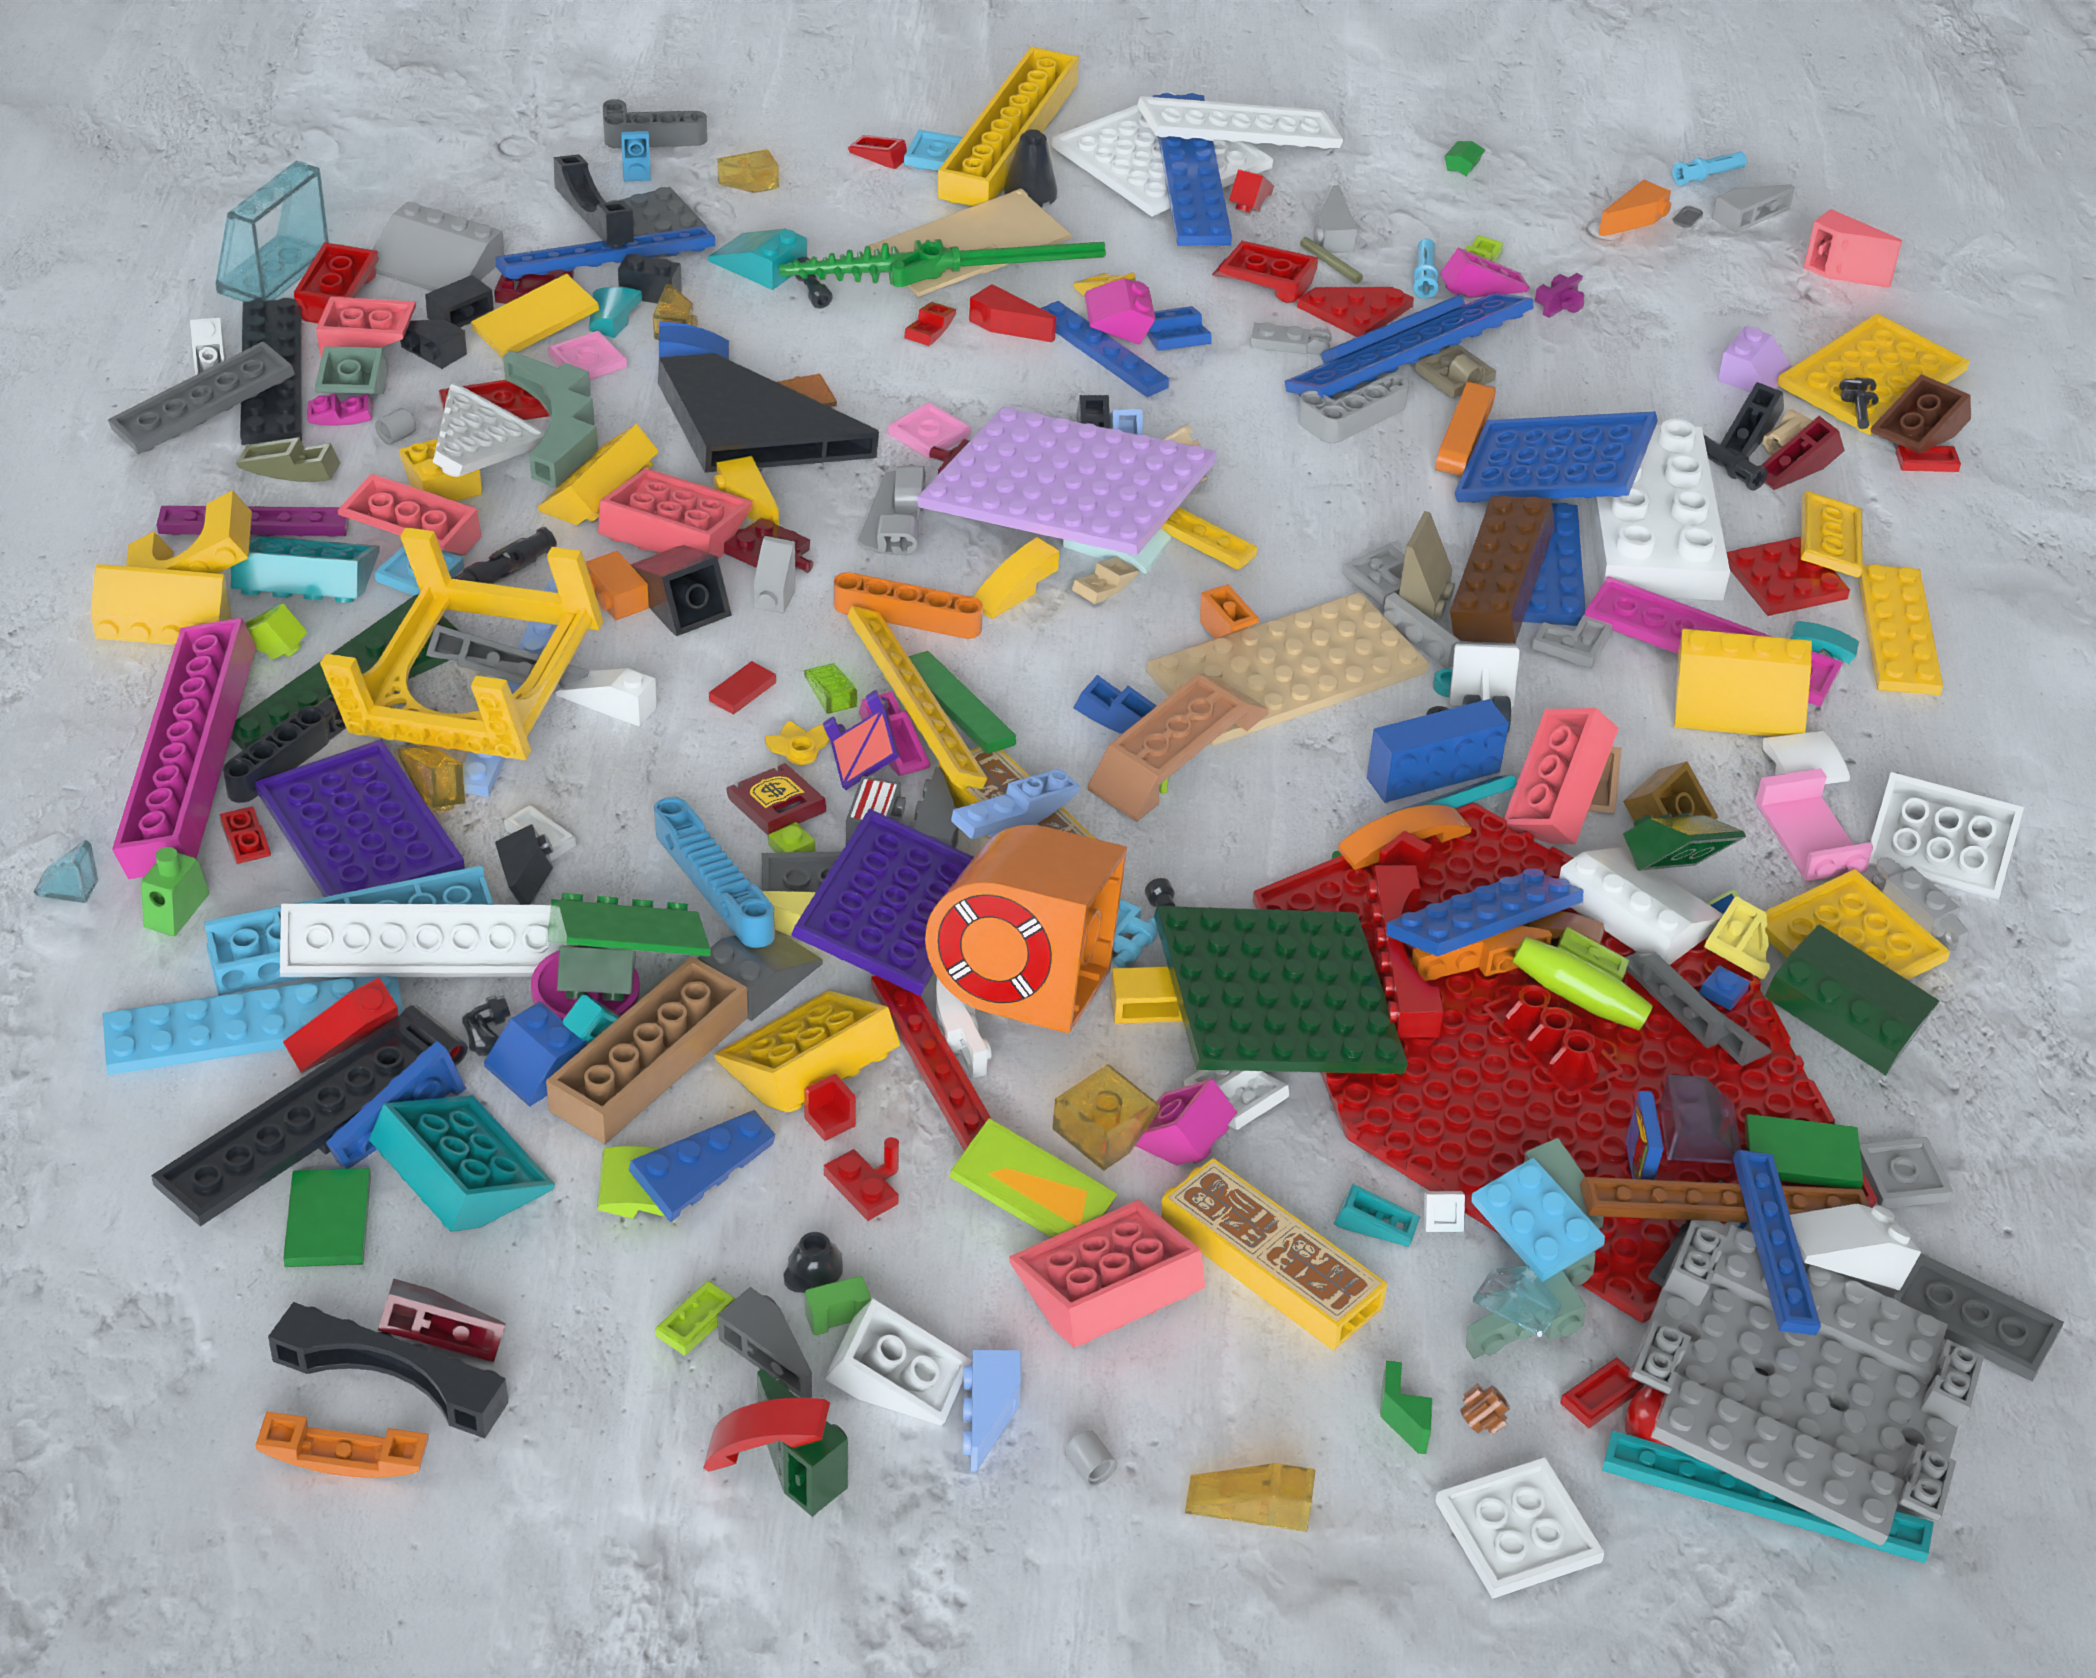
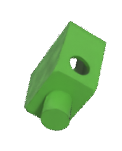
M165 847L156 852L157 862L141 882L144 928L175 937L208 897L209 889L197 859L177 853L174 848Z

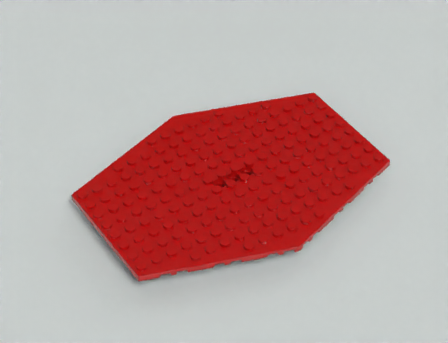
M1474 802L1456 809L1472 828L1470 834L1445 842H1441L1436 835L1421 839L1432 845L1429 870L1419 879L1420 894L1417 911L1427 908L1429 904L1450 900L1454 895H1464L1475 891L1479 886H1489L1497 883L1501 878L1522 874L1526 869H1539L1544 872V875L1557 879L1560 876L1561 867L1571 861L1573 857L1554 846L1550 849L1545 848L1534 841V835L1527 831L1520 834L1507 826V820ZM1343 855L1253 892L1252 901L1255 909L1356 912L1383 988V979L1386 974L1379 971V953L1382 951L1381 948L1375 947V928L1377 924L1371 923V904L1373 900L1367 899V880H1373L1374 867L1378 863L1354 870ZM1570 907L1561 910L1562 912L1581 915ZM1604 930L1600 945L1624 958L1636 953L1635 950ZM1709 936L1670 964V966L1699 994L1702 984L1718 966L1750 981L1747 992L1731 1011L1702 996L1713 1007L1771 1049V1053L1744 1066H1741L1719 1044L1707 1049L1627 971H1625L1621 981L1653 1005L1648 1018L1640 1030L1594 1015L1548 990L1521 968L1485 977L1478 967L1469 971L1426 981L1431 987H1439L1443 1007L1439 1038H1399L1408 1062L1404 1074L1320 1072L1344 1134L1350 1142L1429 1191H1462L1465 1194L1464 1213L1498 1233L1497 1230L1472 1203V1193L1523 1164L1526 1151L1556 1138H1559L1585 1177L1632 1179L1626 1137L1638 1091L1652 1092L1664 1149L1655 1180L1718 1183L1719 1180H1722L1725 1183L1739 1184L1733 1157L1737 1150L1747 1151L1744 1124L1747 1114L1835 1124V1119L1815 1082L1807 1077L1803 1069L1804 1062L1801 1056L1796 1055L1790 1045L1791 1037L1772 1002L1765 999L1760 989L1761 982L1759 978L1706 949L1704 946ZM1560 937L1551 940V945L1557 947ZM1403 942L1404 949L1411 962L1413 949L1416 947ZM1863 1173L1864 1182L1861 1189L1864 1191L1869 1207L1873 1208L1877 1197ZM1780 1181L1781 1186L1835 1188ZM1604 1216L1603 1226L1599 1230L1605 1236V1242L1602 1247L1594 1251L1596 1255L1593 1276L1581 1284V1286L1640 1323L1650 1320L1662 1287L1649 1279L1648 1276L1675 1241L1680 1227L1687 1220Z

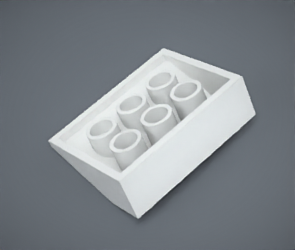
M1891 772L1871 839L1873 850L1868 865L1876 867L1878 859L1880 860L1883 857L1892 858L1904 869L1913 866L1930 882L1999 900L2024 807Z
M1621 847L1585 851L1561 867L1559 879L1568 880L1571 885L1584 889L1583 903L1570 908L1582 916L1603 923L1606 932L1641 954L1656 952L1669 965L1707 938L1724 915L1654 869L1639 871L1633 856Z

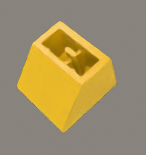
M438 438L422 443H414L411 446L399 449V455L411 487L456 502L482 494L480 469L454 477L443 472L442 467L433 463Z

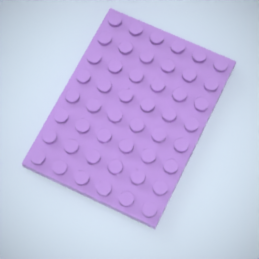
M1002 407L917 496L918 507L1137 556L1216 462V451L1204 449L1201 446L1176 443L1173 440L1151 438L1144 434L1136 435L1122 432L1119 429L1102 428L1090 423L1073 422L1066 418H1054L1044 416L1041 413L1020 411L1013 407Z

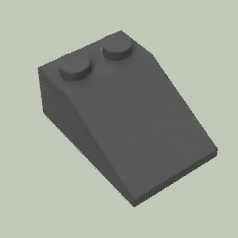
M775 930V940L765 947L751 948L745 946L735 935L723 938L710 948V956L698 957V960L747 987V1019L753 1021L823 964L822 958Z

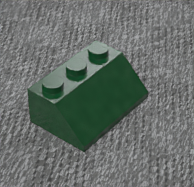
M1683 813L1676 817H1672L1671 814H1665L1658 818L1647 815L1634 821V827L1623 833L1639 871L1695 866L1746 837L1745 832L1741 829L1705 815L1690 816L1689 813Z

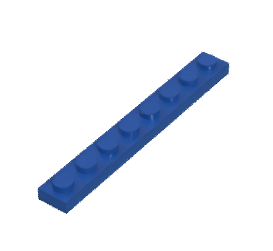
M705 226L634 236V242L625 243L622 247H610L603 241L496 256V268L505 278L519 279L527 274L545 275L549 271L554 270L572 271L580 266L599 267L602 263L607 262L622 263L627 254H640L643 257L653 258L654 255H677L681 251L687 250L699 252L707 247L715 246V235Z

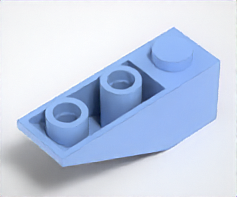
M973 1349L972 1366H964V1390H971V1398H964L963 1422H971V1430H963V1455H971V1472H977L1019 1408L1021 1386V1351Z

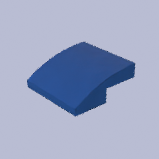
M1193 306L1154 311L1156 319L1149 329L1147 336L1158 351L1212 344L1211 332L1202 325V314Z

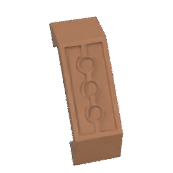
M1197 673L1109 744L1088 784V791L1138 822L1159 805V785L1233 724L1248 731L1269 714V709L1224 681Z

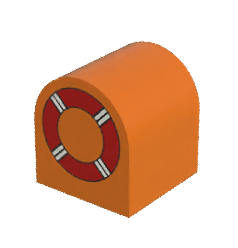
M1038 825L1015 826L994 835L984 844L941 898L929 917L925 938L926 950L930 964L940 982L956 998L977 1010L1069 1034L1111 969L1127 846Z

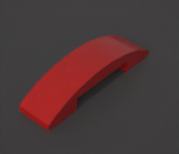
M819 1398L773 1399L750 1404L729 1413L717 1423L712 1432L703 1469L710 1472L735 1465L739 1452L777 1441H782L794 1448L821 1440L830 1402Z

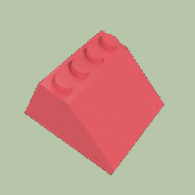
M644 468L600 500L598 534L610 537L611 540L636 545L637 548L645 551L651 550L663 553L686 545L715 555L720 559L724 554V543L735 536L750 512L753 501Z
M1136 1200L1009 1256L1011 1266L1053 1330L1073 1348L1086 1344L1094 1338L1114 1329H1119L1129 1322L1147 1314H1152L1164 1306L1185 1299L1189 1295L1205 1288L1201 1249L1140 1200Z

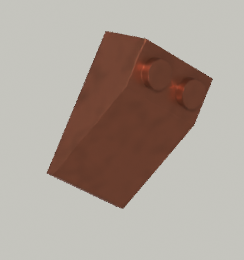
M1921 374L1871 427V433L1917 453H1922L1954 438L1971 420V396L1968 393Z

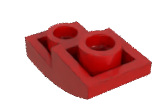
M253 806L219 814L223 832L236 864L271 856L262 825H259Z

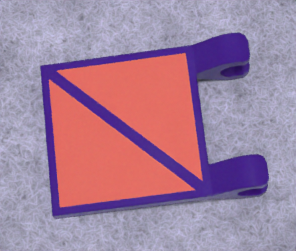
M877 690L866 695V701L873 714L850 729L846 730L844 725L837 724L834 716L823 723L824 729L831 741L841 785L845 790L859 783L862 776L868 777L900 757L887 711L889 707L888 700L884 697L880 698Z

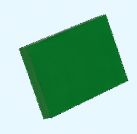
M1747 1114L1744 1122L1746 1150L1773 1154L1780 1181L1844 1189L1862 1188L1864 1181L1857 1127Z
M370 1168L297 1170L292 1172L283 1255L285 1267L364 1265L371 1183Z

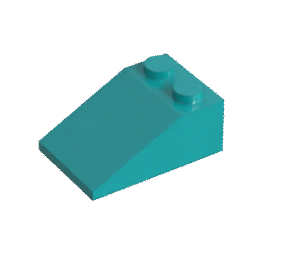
M786 228L742 233L709 255L708 261L774 290L789 279L779 275L778 265L793 263L794 260L800 257H807V238Z

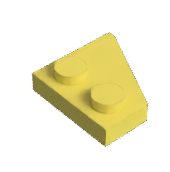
M1735 896L1710 934L1704 947L1764 980L1770 970V963H1767L1766 951L1769 947L1768 935L1765 932L1767 913Z

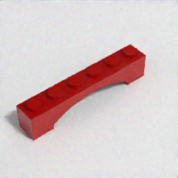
M1375 865L1373 880H1367V899L1373 900L1371 904V923L1377 924L1375 928V947L1381 948L1382 951L1379 953V971L1386 974L1383 979V991L1385 997L1390 998L1387 1006L1390 1023L1395 1024L1399 1038H1439L1443 1017L1439 987H1431L1419 975L1406 954L1403 942L1386 935L1387 922L1402 917L1404 913L1417 912L1420 885L1416 865Z

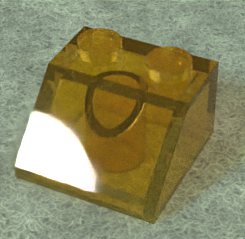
M1107 1064L1055 1098L1052 1129L1104 1171L1131 1153L1159 1112L1160 1104L1111 1065Z

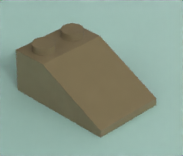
M1424 511L1406 546L1399 596L1435 622L1437 618L1442 619L1446 608L1445 600H1451L1455 583L1451 582L1452 567L1430 512Z

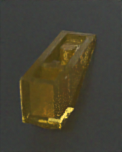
M429 745L397 749L398 756L410 780L427 805L435 811H449L454 809V805L465 803L462 763Z
M1272 1463L1190 1475L1185 1513L1307 1532L1316 1469Z

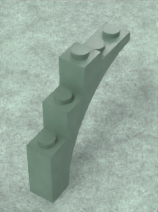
M509 350L503 355L505 380L523 388L537 398L547 410L551 419L543 439L529 453L531 478L557 488L598 451L597 429L593 425V399L589 398L591 396L589 371L568 363H563L559 368Z
M1559 1138L1525 1152L1524 1163L1534 1157L1598 1229L1603 1226L1604 1216H1588L1580 1188V1183L1585 1176ZM1594 1251L1544 1282H1541L1531 1270L1530 1274L1509 1299L1492 1313L1467 1326L1466 1348L1472 1358L1475 1359L1484 1354H1495L1513 1341L1531 1338L1540 1329L1543 1330L1549 1341L1559 1336L1567 1337L1576 1333L1584 1325L1586 1304L1573 1286L1581 1285L1593 1276L1596 1255Z

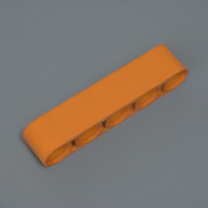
M1467 381L1440 446L1435 467L1436 471L1458 476L1463 475L1489 417L1496 387Z
M851 572L840 573L834 578V608L839 613L848 615L851 606L879 612L886 623L966 639L975 638L982 632L983 604L978 598Z

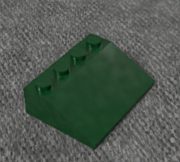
M1820 924L1789 955L1774 975L1764 996L1885 1076L1940 1002V1000Z

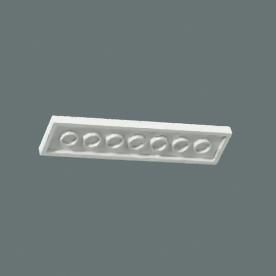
M1140 96L1137 104L1152 131L1159 137L1175 136L1184 139L1203 138L1209 141L1215 139L1230 142L1245 141L1254 144L1273 143L1278 146L1284 144L1296 145L1298 147L1314 146L1322 149L1340 148L1343 142V138L1324 110Z
M281 904L280 977H532L534 970L543 959L559 951L560 947H572V945L547 942L551 905Z

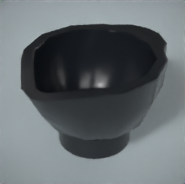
M820 1232L805 1234L788 1258V1267L783 1273L784 1285L793 1292L805 1293L808 1289L837 1282L843 1272L842 1253L835 1244L830 1242L825 1234Z

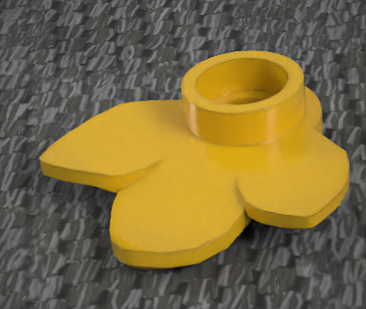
M788 721L782 728L780 735L765 736V744L770 751L784 755L791 763L801 766L814 762L818 757V751L829 743V737L823 724L807 732L792 721Z

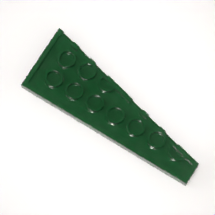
M419 594L408 599L331 654L356 658L362 674L370 670L385 651ZM442 615L437 625L459 631ZM433 632L414 661L408 679L450 661L426 656ZM320 662L235 721L231 739L244 750L298 710L307 706H315L331 695L332 691Z

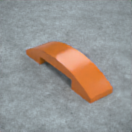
M1444 805L1416 806L1396 811L1368 823L1338 844V850L1351 867L1356 870L1378 863L1380 851L1404 830L1419 839L1436 835L1441 842H1445L1470 834L1472 828L1453 807Z
M267 1411L255 1446L256 1450L268 1456L313 1471L349 1477L384 1478L419 1472L429 1440V1434L388 1428L385 1437L320 1429L308 1427L307 1417Z

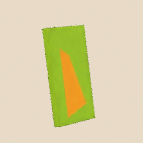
M990 1118L953 1166L949 1175L951 1179L1051 1238L1105 1215L1115 1202L1118 1194Z

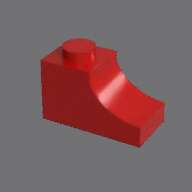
M1238 169L1229 201L1236 206L1235 210L1247 214H1250L1251 210L1260 212L1264 200L1272 195L1274 185L1263 175Z

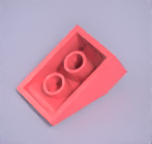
M330 297L316 328L321 358L324 347L381 348L402 340L416 308V302Z

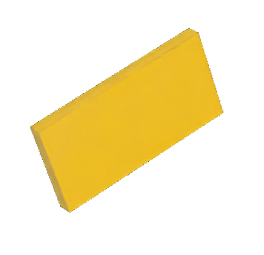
M565 274L472 321L471 325L472 330L503 359V355L509 350L517 353L599 311V305L568 274Z
M1805 491L1801 499V560L1859 578L1863 570L1862 509L1820 494Z

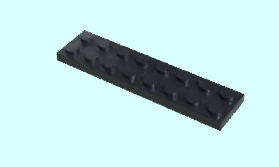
M291 298L265 301L255 299L243 302L242 352L264 341L292 365L295 375L279 385H274L260 392L256 397L248 398L241 402V445H252L298 437L302 442L301 306L297 304L295 299Z

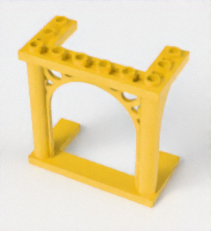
M405 527L400 537L420 589V594L376 664L363 674L356 658L325 654L320 662L348 733L410 742L418 745L423 744L445 749L469 751L476 754L482 753L526 760L531 752L527 737L588 629L599 631L604 622L582 551L551 547L547 554V559L558 589V593L451 579L435 531ZM446 609L558 625L530 675L513 694H511L507 680L475 676L471 683V688L479 707L478 711L468 713L437 712L419 704L409 693L408 676L410 669ZM397 690L400 691V693L394 694V691ZM398 703H406L402 709L390 708Z

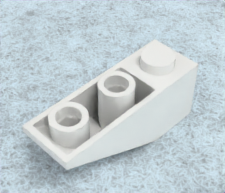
M220 318L190 320L195 375L226 360L224 338Z

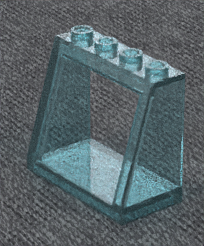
M296 160L227 213L215 283L217 293L242 302L255 299L263 301L275 300L304 276L323 243H329L320 168ZM283 202L277 235L259 249L255 223Z

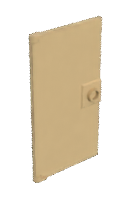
M1020 188L868 246L871 248V255H874L875 249H879L881 252L883 243H888L890 254L892 246H895L899 253L914 251L915 240H920L921 244H923L926 240L934 242L935 239H941L944 247L958 246L959 251L1056 245L1072 239V234ZM1008 264L960 267L958 272L946 269L937 279H926L907 287L917 297H920L980 273L993 272Z

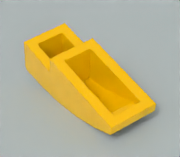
M1036 537L1012 554L991 574L973 596L982 602L983 614L994 619L1036 593V584L1058 571L1059 550Z

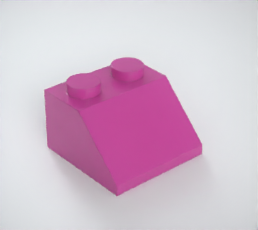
M1123 278L1087 290L1084 294L1090 327L1140 345L1156 319L1149 287L1140 281H1131Z
M1213 1079L1205 1080L1163 1093L1127 1139L1132 1145L1176 1166L1188 1162L1199 1163L1210 1155L1212 1151L1210 1147L1216 1139L1222 1137L1229 1130L1228 1124L1237 1114V1111Z

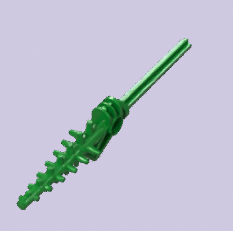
M935 239L934 242L926 240L923 244H921L920 240H915L914 251L899 253L898 249L892 246L890 254L888 243H883L881 252L879 249H875L874 255H871V248L869 246L865 247L864 253L857 252V257H853V251L849 249L846 256L844 254L840 255V259H835L834 253H830L829 258L823 257L822 261H817V257L813 256L811 261L806 260L803 263H799L798 260H794L793 263L778 265L779 275L789 278L790 275H800L803 279H807L808 275L817 274L821 280H825L826 274H835L838 281H843L844 274H853L855 282L861 281L862 273H870L874 284L878 283L880 273H889L891 285L905 287L926 279H937L946 269L958 272L960 267L1104 258L1106 250L1105 242L959 251L958 246L944 247L941 239Z

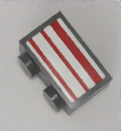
M866 776L861 777L846 819V844L869 808L898 821L897 816L903 817L906 797H901V782Z

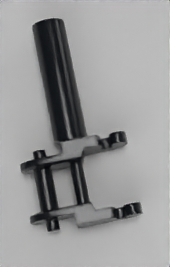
M1855 377V379H1844L1839 383V388L1842 390L1841 399L1855 404L1858 428L1866 429L1869 427L1867 411L1869 400L1873 399L1872 404L1876 405L1879 398L1876 393L1865 391L1868 385H1871L1870 390L1874 391L1876 389V382L1870 378Z

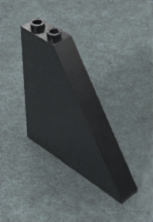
M718 354L659 358L658 385L705 473L717 472V462L752 456L757 468L877 458L879 431L876 428Z

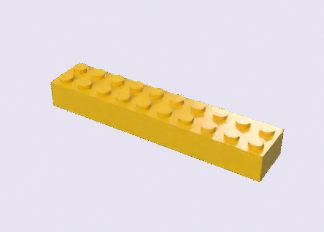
M1033 46L1029 48L938 170L939 199L947 200L950 203L976 206L997 198L1005 187L1020 136L1031 129L1039 130L1043 133L1077 86L1078 56Z

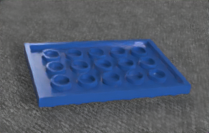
M1656 412L1487 420L1455 490L1457 502L1477 503L1480 501H1490L1491 496L1551 499L1629 496L1658 422Z

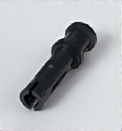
M1703 434L1708 459L1726 469L1729 477L1746 483V487L1752 491L1759 489L1764 484L1768 475L1765 467L1761 465L1756 466L1749 461L1748 456L1734 454Z

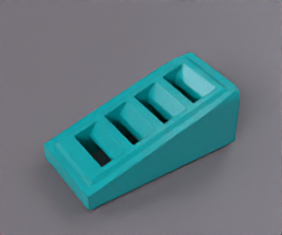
M582 995L564 1018L563 1024L579 1038L590 1043L621 1016L594 999Z
M1352 1184L1341 1203L1334 1225L1345 1230L1409 1247L1420 1216ZM1383 1218H1384V1219H1388L1389 1222L1386 1223V1222L1382 1221V1219H1383ZM1397 1222L1404 1224L1402 1230L1396 1228Z

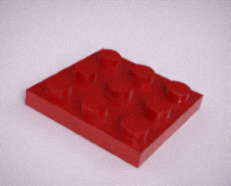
M1801 537L1726 552L1730 571L1767 616L1848 599L1850 589L1834 570L1801 560Z

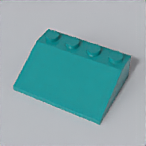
M256 536L249 542L248 558L231 567V589H241V594L259 595L260 591L272 592L273 597L279 598L292 597V594H304V599L322 600L323 596L335 597L336 602H354V598L357 599L366 590L380 546Z
M473 1095L384 1103L369 1138V1141L381 1153V1156L391 1164L401 1178L407 1182L421 1198L422 1202L431 1209L443 1226L450 1232L481 1228L552 1191L555 1183Z

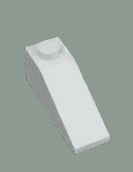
M629 668L589 671L587 677L581 678L556 692V696L639 727L657 708L655 678Z

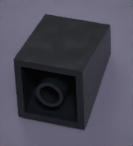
M682 545L630 564L648 584L649 608L675 636L732 616L717 556Z

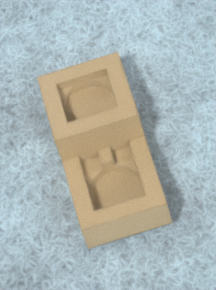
M1118 557L1097 562L1094 574L1075 579L1072 591L1096 604L1110 598L1126 587L1138 576L1139 569Z

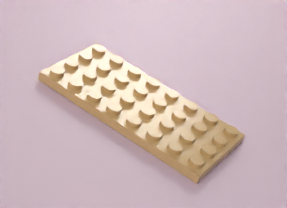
M1361 592L1147 661L1146 672L1168 697L1198 673L1224 681L1269 709V714L1248 731L1233 724L1210 743L1211 746H1215L1428 673L1429 662L1384 618Z

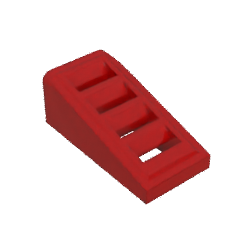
M862 135L848 147L850 153L882 166L896 169L904 163L907 147L903 139Z

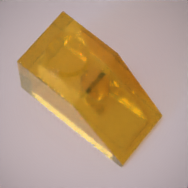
M768 149L717 158L718 183L751 193L779 188V165Z
M670 284L665 285L653 314L654 339L659 340V322H675L695 327L698 324V317L693 315V303Z

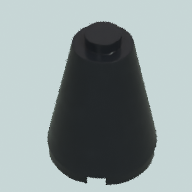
M1031 129L1023 133L1019 138L1004 187V195L1021 188L1027 193L1028 197L1042 208L1043 203L1050 201V204H1052L1057 199V185L1047 138L1039 130Z

